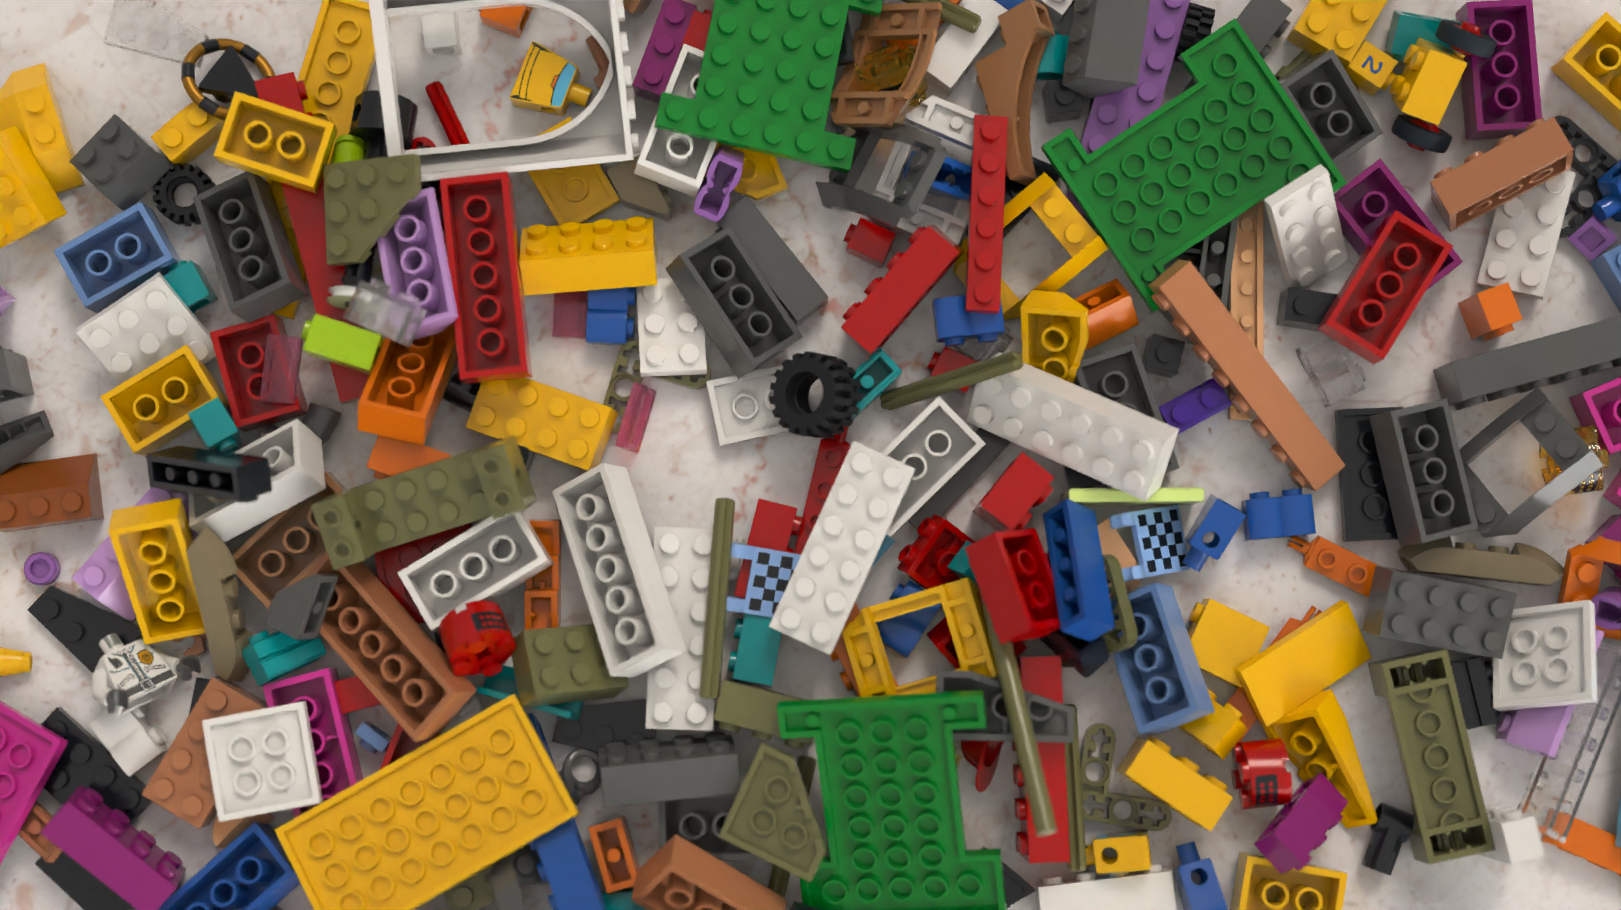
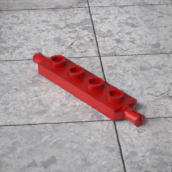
M843 426V433L839 435L834 434L833 438H825L820 441L795 546V554H802L851 447V444L845 441L848 426Z

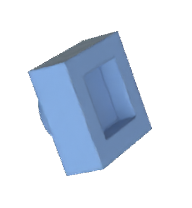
M362 722L355 732L357 736L362 738L359 743L374 754L377 751L381 753L387 752L392 737L371 722Z

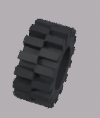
M1189 3L1174 56L1175 61L1181 62L1178 58L1181 53L1211 34L1215 9Z
M186 163L185 166L174 164L175 169H169L158 180L159 184L153 185V191L156 192V195H153V201L158 204L156 206L158 211L172 222L185 226H192L191 223L199 225L201 221L195 203L187 207L178 206L174 200V192L178 186L184 183L193 184L197 189V195L216 185L198 167L195 168L191 164Z

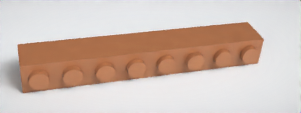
M1177 260L1148 285L1154 292L1152 299L1161 310H1167L1174 318V321H1172L1174 328L1183 337L1187 336L1194 344L1192 347L1193 353L1203 363L1207 362L1214 370L1211 373L1213 379L1222 388L1227 387L1233 395L1231 398L1233 405L1241 413L1244 414L1246 412L1253 422L1250 423L1253 431L1260 438L1267 439L1272 446L1269 451L1278 462L1287 465L1291 470L1288 474L1290 479L1299 488L1305 487L1317 491L1346 466L1191 261Z

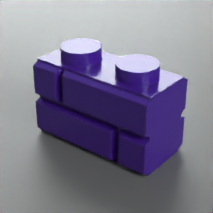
M1211 378L1161 405L1159 410L1163 422L1179 429L1178 434L1232 404L1225 390Z

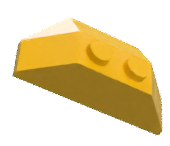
M42 63L12 72L0 89V131L16 125L56 194L84 186L85 183L81 172L69 162L75 156L46 64Z

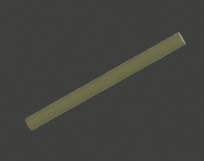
M979 588L978 593L1037 836L1050 835L1057 832V826L1012 642L1000 644L993 630V623L986 604L981 598Z

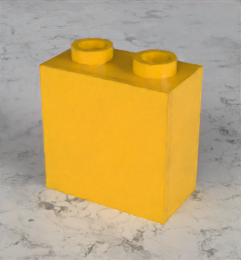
M1210 598L1203 599L1202 603L1196 602L1189 616V620L1193 622L1188 630V635L1201 671L1233 687L1243 688L1235 669L1259 653L1270 627Z

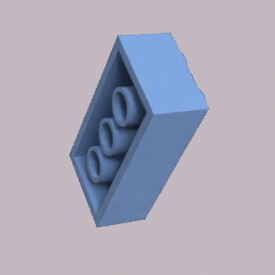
M1154 582L1129 593L1128 596L1138 632L1137 642L1132 648L1113 654L1139 734L1158 735L1214 713L1215 710L1172 586ZM1116 599L1111 601L1112 611L1116 608ZM1119 616L1113 617L1114 620L1120 619ZM1122 631L1118 633L1119 638L1123 636Z

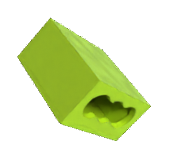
M314 314L312 321L306 320L301 334V339L305 342L303 350L309 356L368 375L372 371L384 342L380 334L318 314Z

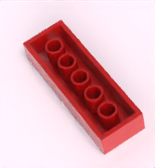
M508 172L440 179L447 257L458 312V318L454 321L460 380L465 384L532 377L524 292L519 265L520 253L512 179Z
M1061 656L1016 657L1023 690L1063 704ZM1011 741L1012 751L1017 752L1014 741ZM1036 742L1057 832L1046 836H1037L1018 759V764H1013L1014 785L1017 784L1020 798H1014L1015 818L1021 821V832H1016L1015 834L1016 851L1028 863L1070 862L1065 743Z

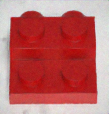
M934 514L931 518H925L917 528L919 536L913 545H906L899 553L898 561H900L897 569L925 589L960 580L961 578L947 566L966 541L975 543V541L943 517Z

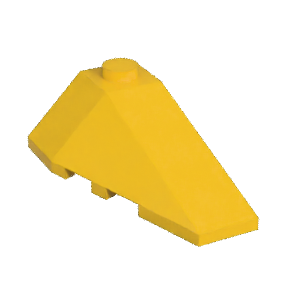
M1031 290L1021 305L1022 362L1073 383L1089 340L1088 309L1063 292Z

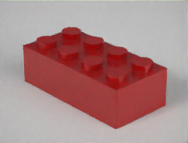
M1395 210L1383 220L1317 327V330L1372 364L1384 360L1453 248V245Z
M935 225L920 226L908 239V242L911 244L905 253L903 251L901 253L897 252L888 262L886 268L889 269V272L883 278L876 277L865 289L864 293L868 295L862 303L860 301L858 303L855 302L842 316L846 322L841 328L870 354L883 347L965 252Z

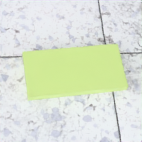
M1070 488L1061 494V502L1069 499L1083 506L1194 505L1204 501V489L1160 488L1146 501H1143L1116 488Z

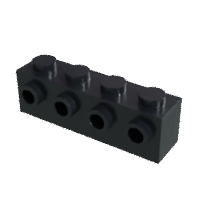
M175 446L146 454L150 487L166 489L171 492L192 493L195 496H212L215 499L237 500L240 503L257 501L259 499L258 495L272 491L271 470L267 457L186 446Z

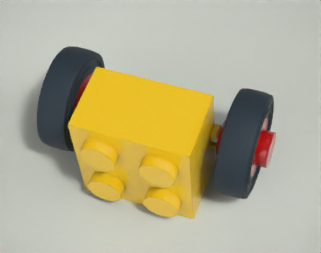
M1442 20L1439 23L1435 36L1449 44L1454 50L1418 37L1415 45L1411 44L1408 47L1404 56V63L1406 65L1401 75L1395 76L1390 87L1391 99L1400 111L1414 116L1398 115L1391 129L1392 133L1407 141L1406 144L1419 151H1425V149L1437 153H1445L1447 151L1452 136L1436 125H1439L1467 66V62L1463 58H1465V54L1490 58L1497 45L1495 39L1481 32V27L1467 21H1463L1460 24L1450 20Z

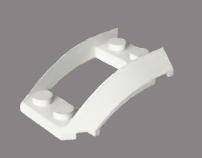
M932 95L921 102V105L909 113L907 112L903 125L923 129L972 150L973 117L979 114ZM895 141L875 188L874 196L890 202L893 201L895 198L894 188L913 145ZM959 201L954 215L922 203L917 214L908 220L901 217L896 227L871 217L868 218L877 225L881 223L910 236L920 226L935 225L959 245L969 221V203Z

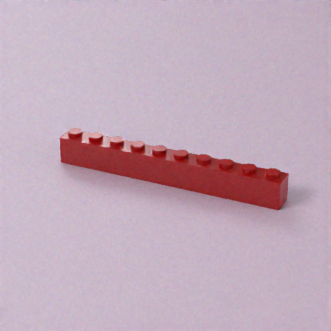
M294 72L254 81L259 99L313 116L312 112H305L303 101L308 100V94L304 81H297ZM322 177L317 194L281 183L316 314L364 329L362 323L368 322L366 313L342 310L332 306L326 300L329 296H332L328 291L330 287L343 285L340 279L343 277L345 265H327L324 177ZM330 362L340 403L347 404L359 401L369 375Z

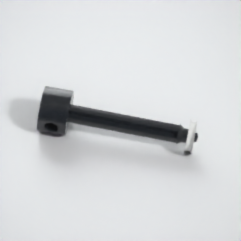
M377 90L364 91L355 99L349 134L360 137L365 141L364 160L388 157L380 91ZM398 95L404 150H408L412 147L418 108L410 99ZM376 243L370 249L372 253L364 263L344 266L343 277L340 279L343 285L333 286L328 289L332 295L326 299L329 304L342 310L358 313H369L377 309L373 302L378 300V296L366 290L371 285L369 281Z

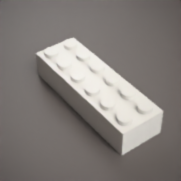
M998 352L994 356L1001 355L1003 353ZM1024 362L1020 370L977 383L966 420L970 424L1143 501H1146L1160 489L1179 429Z
M853 441L769 627L829 655L833 653L914 476L915 468Z
M601 463L553 490L552 493L610 676L634 678L685 652L686 648L627 468Z
M654 527V554L686 651L648 670L645 729L715 731V720L713 718L716 699H706L699 695L713 529Z

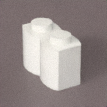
M143 706L117 718H114L112 713L110 714L106 710L89 723L94 733L109 749L115 761L129 777L138 774L168 751L164 744L167 742L165 735L158 727H151L144 718L147 713Z

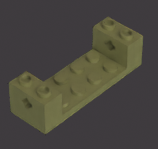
M513 436L326 496L312 504L311 508L333 569L336 570L365 561L376 552L489 516L497 519L526 510L537 498L516 438Z
M1431 649L1368 663L1375 696H1384L1387 700L1416 825L1413 826L1409 836L1414 860L1430 865L1495 850L1447 649Z

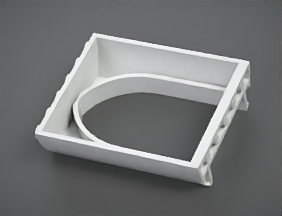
M369 0L388 157L406 154L419 155L421 158V182L498 172L511 173L634 160V153H640L638 133H631L630 121H636L634 99H627L626 88H633L631 68L630 66H624L623 55L629 54L627 33L620 32L619 21H625L623 0ZM513 6L537 7L559 13L582 26L599 43L610 62L603 85L590 105L572 121L549 133L520 139L404 150L389 18Z

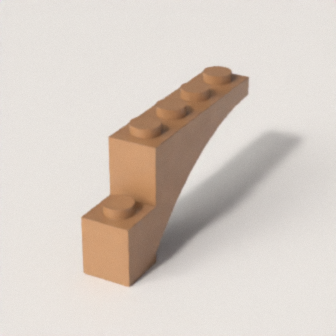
M1026 0L998 16L1001 26L999 31L1000 37L1006 46L975 63L978 73L976 80L986 99L985 110L987 115L1008 117L1005 174L1010 180L1026 186L1037 179L1030 141V112L1033 89L1046 46L1050 38L1056 35L1047 6L1035 0Z

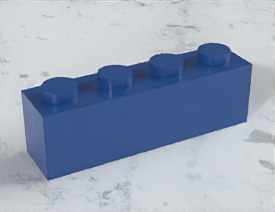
M1065 499L1043 513L1061 631L1091 642L1115 628L1095 510Z

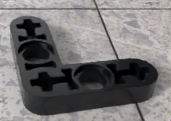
M1556 116L1554 118L1564 128L1563 133L1568 140L1573 137L1577 139L1571 144L1574 149L1571 167L1584 177L1570 193L1568 201L1570 206L1567 205L1565 216L1572 210L1578 214L1568 221L1570 227L1561 228L1559 238H1565L1572 235L1594 214L1592 206L1584 207L1579 203V192L1582 190L1589 191L1594 198L1593 204L1601 200L1603 196L1597 185L1598 180L1604 175L1603 171L1611 169L1618 161L1566 116ZM1578 145H1584L1590 150L1591 157L1589 161L1582 162L1577 159L1575 149ZM1599 158L1601 162L1596 165V168L1590 170L1589 166L1597 162Z

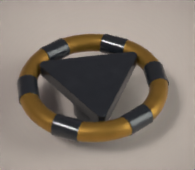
M213 38L200 42L187 53L181 65V80L188 96L200 109L211 116L226 120L229 109L221 107L202 93L212 94L215 99L222 103H231L235 91L258 98L254 79L239 55L255 64L264 79L275 76V73L269 62L260 52L249 45L232 39ZM225 50L197 87L195 83V64L198 59L203 55Z

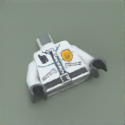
M112 633L100 640L98 644L105 655L100 658L92 675V696L107 706L108 713H112L114 718H117L170 693L178 678L177 675H181L184 681L191 680V672L201 673L200 660L194 655H188L183 658L171 656L153 646H149V644L145 645L142 639L124 646L118 635Z

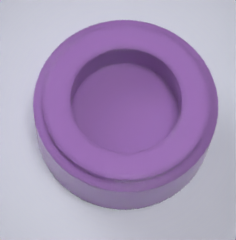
M37 552L30 555L25 561L24 575L32 584L49 585L59 577L60 563L50 553Z

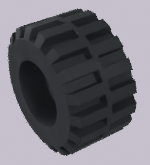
M804 352V354L796 353L792 355V360L786 359L781 363L783 369H777L774 374L777 379L775 383L771 382L770 390H774L773 396L769 397L770 404L775 405L772 413L774 417L781 418L778 423L783 428H789V432L801 436L831 438L833 434L839 435L843 433V426H851L854 422L851 418L852 415H858L860 408L856 407L857 401H862V394L857 393V388L861 387L860 380L853 378L856 372L853 368L847 367L848 363L835 356L816 352ZM817 379H820L823 387V397L819 407L812 412L808 402V394L812 384Z

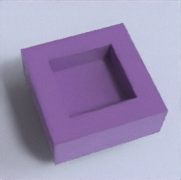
M1593 214L1567 239L1591 262L1614 243L1617 236Z

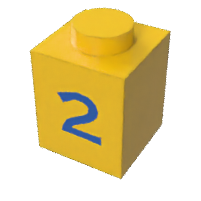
M1365 40L1345 70L1360 89L1373 96L1380 88L1385 91L1396 76L1392 70L1398 61Z

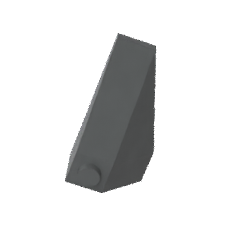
M937 670L936 693L984 691L986 728L953 730L954 740L1014 741L1000 681L973 671ZM1023 690L1036 742L1074 743V708Z

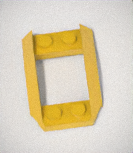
M1045 172L1004 206L1003 228L1030 207L1072 257L1033 290L1058 291L1108 249L1101 237L1096 234L1056 186V183ZM968 237L962 242L960 247L965 252L955 262L953 268L954 274L965 287ZM1001 278L1000 297L1003 320L1021 318V305L1028 294L1019 300Z
M970 577L861 609V612L854 621L850 622L842 632L861 697L936 693L937 675L895 686L877 622L942 603L961 668L951 671H973L989 678L998 676L985 618L977 595L979 588Z

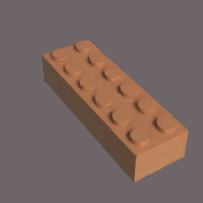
M326 552L306 576L307 578L313 574L334 573L339 576L319 633L415 742L437 738L477 689L464 675L456 676L453 673L447 655L363 561L334 570L329 555Z

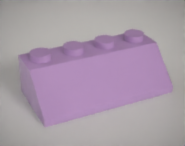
M433 187L421 190L414 200L410 199L400 211V218L385 237L381 236L377 240L394 334L409 340H416L443 332L458 318L436 194Z
M151 487L135 505L139 506L181 498L189 522L188 493L171 492L170 490ZM191 529L193 538L195 540L199 534L196 533L193 529ZM109 535L74 574L72 579L97 601L127 620L134 622L136 615Z
M1595 629L1596 653L1605 633L1599 629ZM1576 704L1503 712L1498 719L1499 722L1496 724V730L1498 731L1496 739L1533 755L1555 757Z

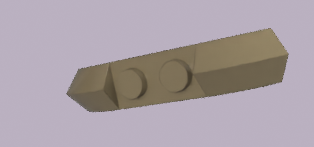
M205 526L186 552L216 675L225 681H243L250 668H248L242 656V650L250 644L248 639L253 635L252 632L245 628V612L239 607L237 599L239 586L237 579L233 578L232 574L237 573L238 569L225 543L215 532Z
M1450 536L1423 544L1404 545L1397 550L1401 563L1409 572L1546 586L1553 584L1561 577L1564 571L1562 565L1544 551L1516 542L1510 554H1508L1509 548L1488 546V551L1475 550L1476 544L1456 542L1455 548H1453Z

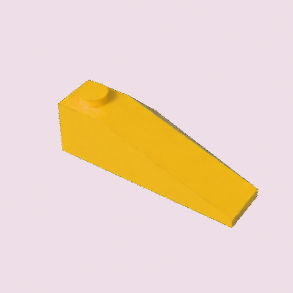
M1332 689L1319 692L1268 727L1262 725L1269 739H1282L1289 760L1299 770L1297 775L1304 782L1322 773L1348 801V804L1340 813L1343 816L1340 822L1346 828L1375 824L1378 821L1346 716Z

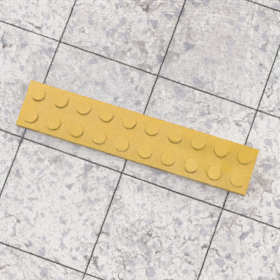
M359 0L322 1L297 80L304 81L308 94V100L303 101L305 112H312L313 117L334 123L338 131L335 140L341 135L349 134L355 99L366 91L376 59L369 3ZM333 144V147H332V150H331V153H330V156H329V159H328L327 164H330L331 157H332V153H333V149H334V144ZM266 178L272 190L305 286L307 277L281 182ZM300 299L271 314L294 320Z

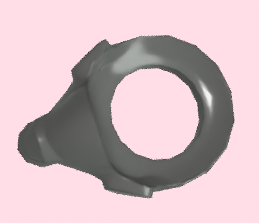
M580 748L573 750L566 756L562 769L559 771V775L575 805H578L580 800L587 794L594 793L601 782L599 756L589 749ZM586 756L595 763L596 773L593 779L588 782H580L572 774V763L577 757Z

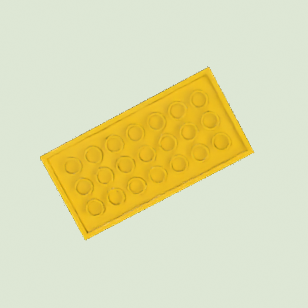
M512 694L275 829V832L314 910H413L580 813L525 709L522 708L518 696Z

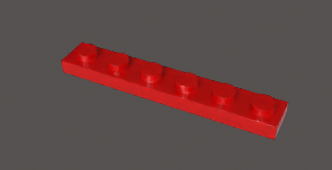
M974 115L965 293V312L999 314L1008 123V117Z

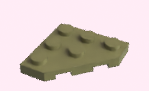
M406 154L323 164L327 265L361 264L367 260L372 253L370 249L381 236L385 237L401 215L399 213L410 199L414 200L422 190L421 158L419 155Z
M763 742L756 753L718 837L808 882H812L827 851L795 758Z

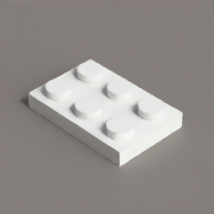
M672 278L657 279V285L636 287L641 377L707 374L705 329Z
M782 365L751 371L740 379L733 375L706 381L720 447L789 432V428H783L778 423L781 418L774 417L772 410L775 408V405L770 404L769 397L773 396L774 390H770L771 382H776L777 378L774 374L777 369H783ZM809 392V394H808V402H809L810 409L812 410V412H814V410H813V405H812V401H811V396H810V392Z

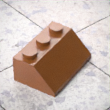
M95 453L15 464L0 474V532L6 533L104 519L97 454Z

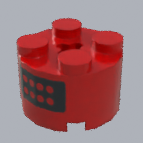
M487 600L472 601L466 603V610L456 613L455 609L450 611L441 620L438 631L453 673L456 676L483 674L486 677L500 673L502 671V664L513 655L517 646L506 617L499 605Z
M1274 738L1237 742L1231 750L1233 761L1237 763V769L1231 771V778L1234 790L1240 789L1239 801L1241 809L1280 806L1291 803L1292 776L1291 771L1287 772L1285 761L1289 760L1282 739Z

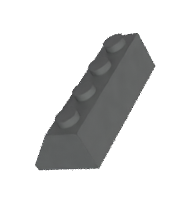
M1075 0L1062 85L1089 99L1137 86L1150 0Z

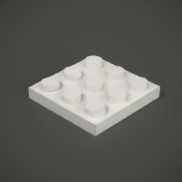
M160 272L76 328L77 335L119 384H122L186 344L189 345L203 364L216 356L209 332Z
M1590 600L1513 609L1503 658H1493V708L1497 711L1597 702L1595 604Z
M306 701L202 720L218 822L323 802Z

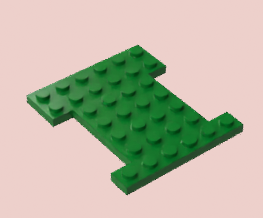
M714 0L694 99L662 92L654 127L848 173L851 169L856 138L824 131L848 10L878 17L881 14L883 0Z
M1236 18L1179 55V60L1196 84L1089 155L1071 128H1068L1041 147L1151 313L1158 310L1159 307L1152 299L1154 292L1148 285L1166 271L1164 265L1243 212L1319 164L1328 170L1333 192L1347 184Z
M983 690L778 702L776 709L780 739L814 737L830 853V856L823 857L812 882L799 877L803 904L821 910H1007L1001 849L966 850L953 730L986 728L987 719Z

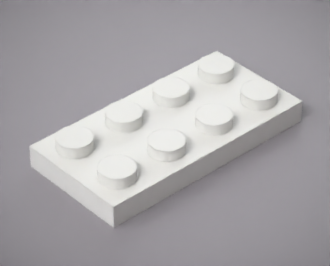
M1321 164L1264 199L1287 288L1303 289L1348 260L1329 172Z
M1566 171L1496 208L1476 286L1493 288L1508 282L1513 294L1543 300L1576 172Z

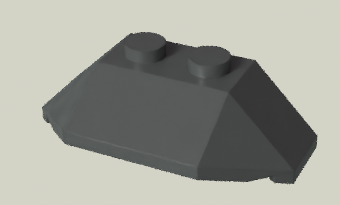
M1239 217L1234 218L1164 265V268L1167 270L1177 260L1191 261L1226 308ZM1159 308L1160 313L1172 325L1174 318L1167 310L1163 311ZM1180 335L1187 344H1193L1187 336L1183 337Z

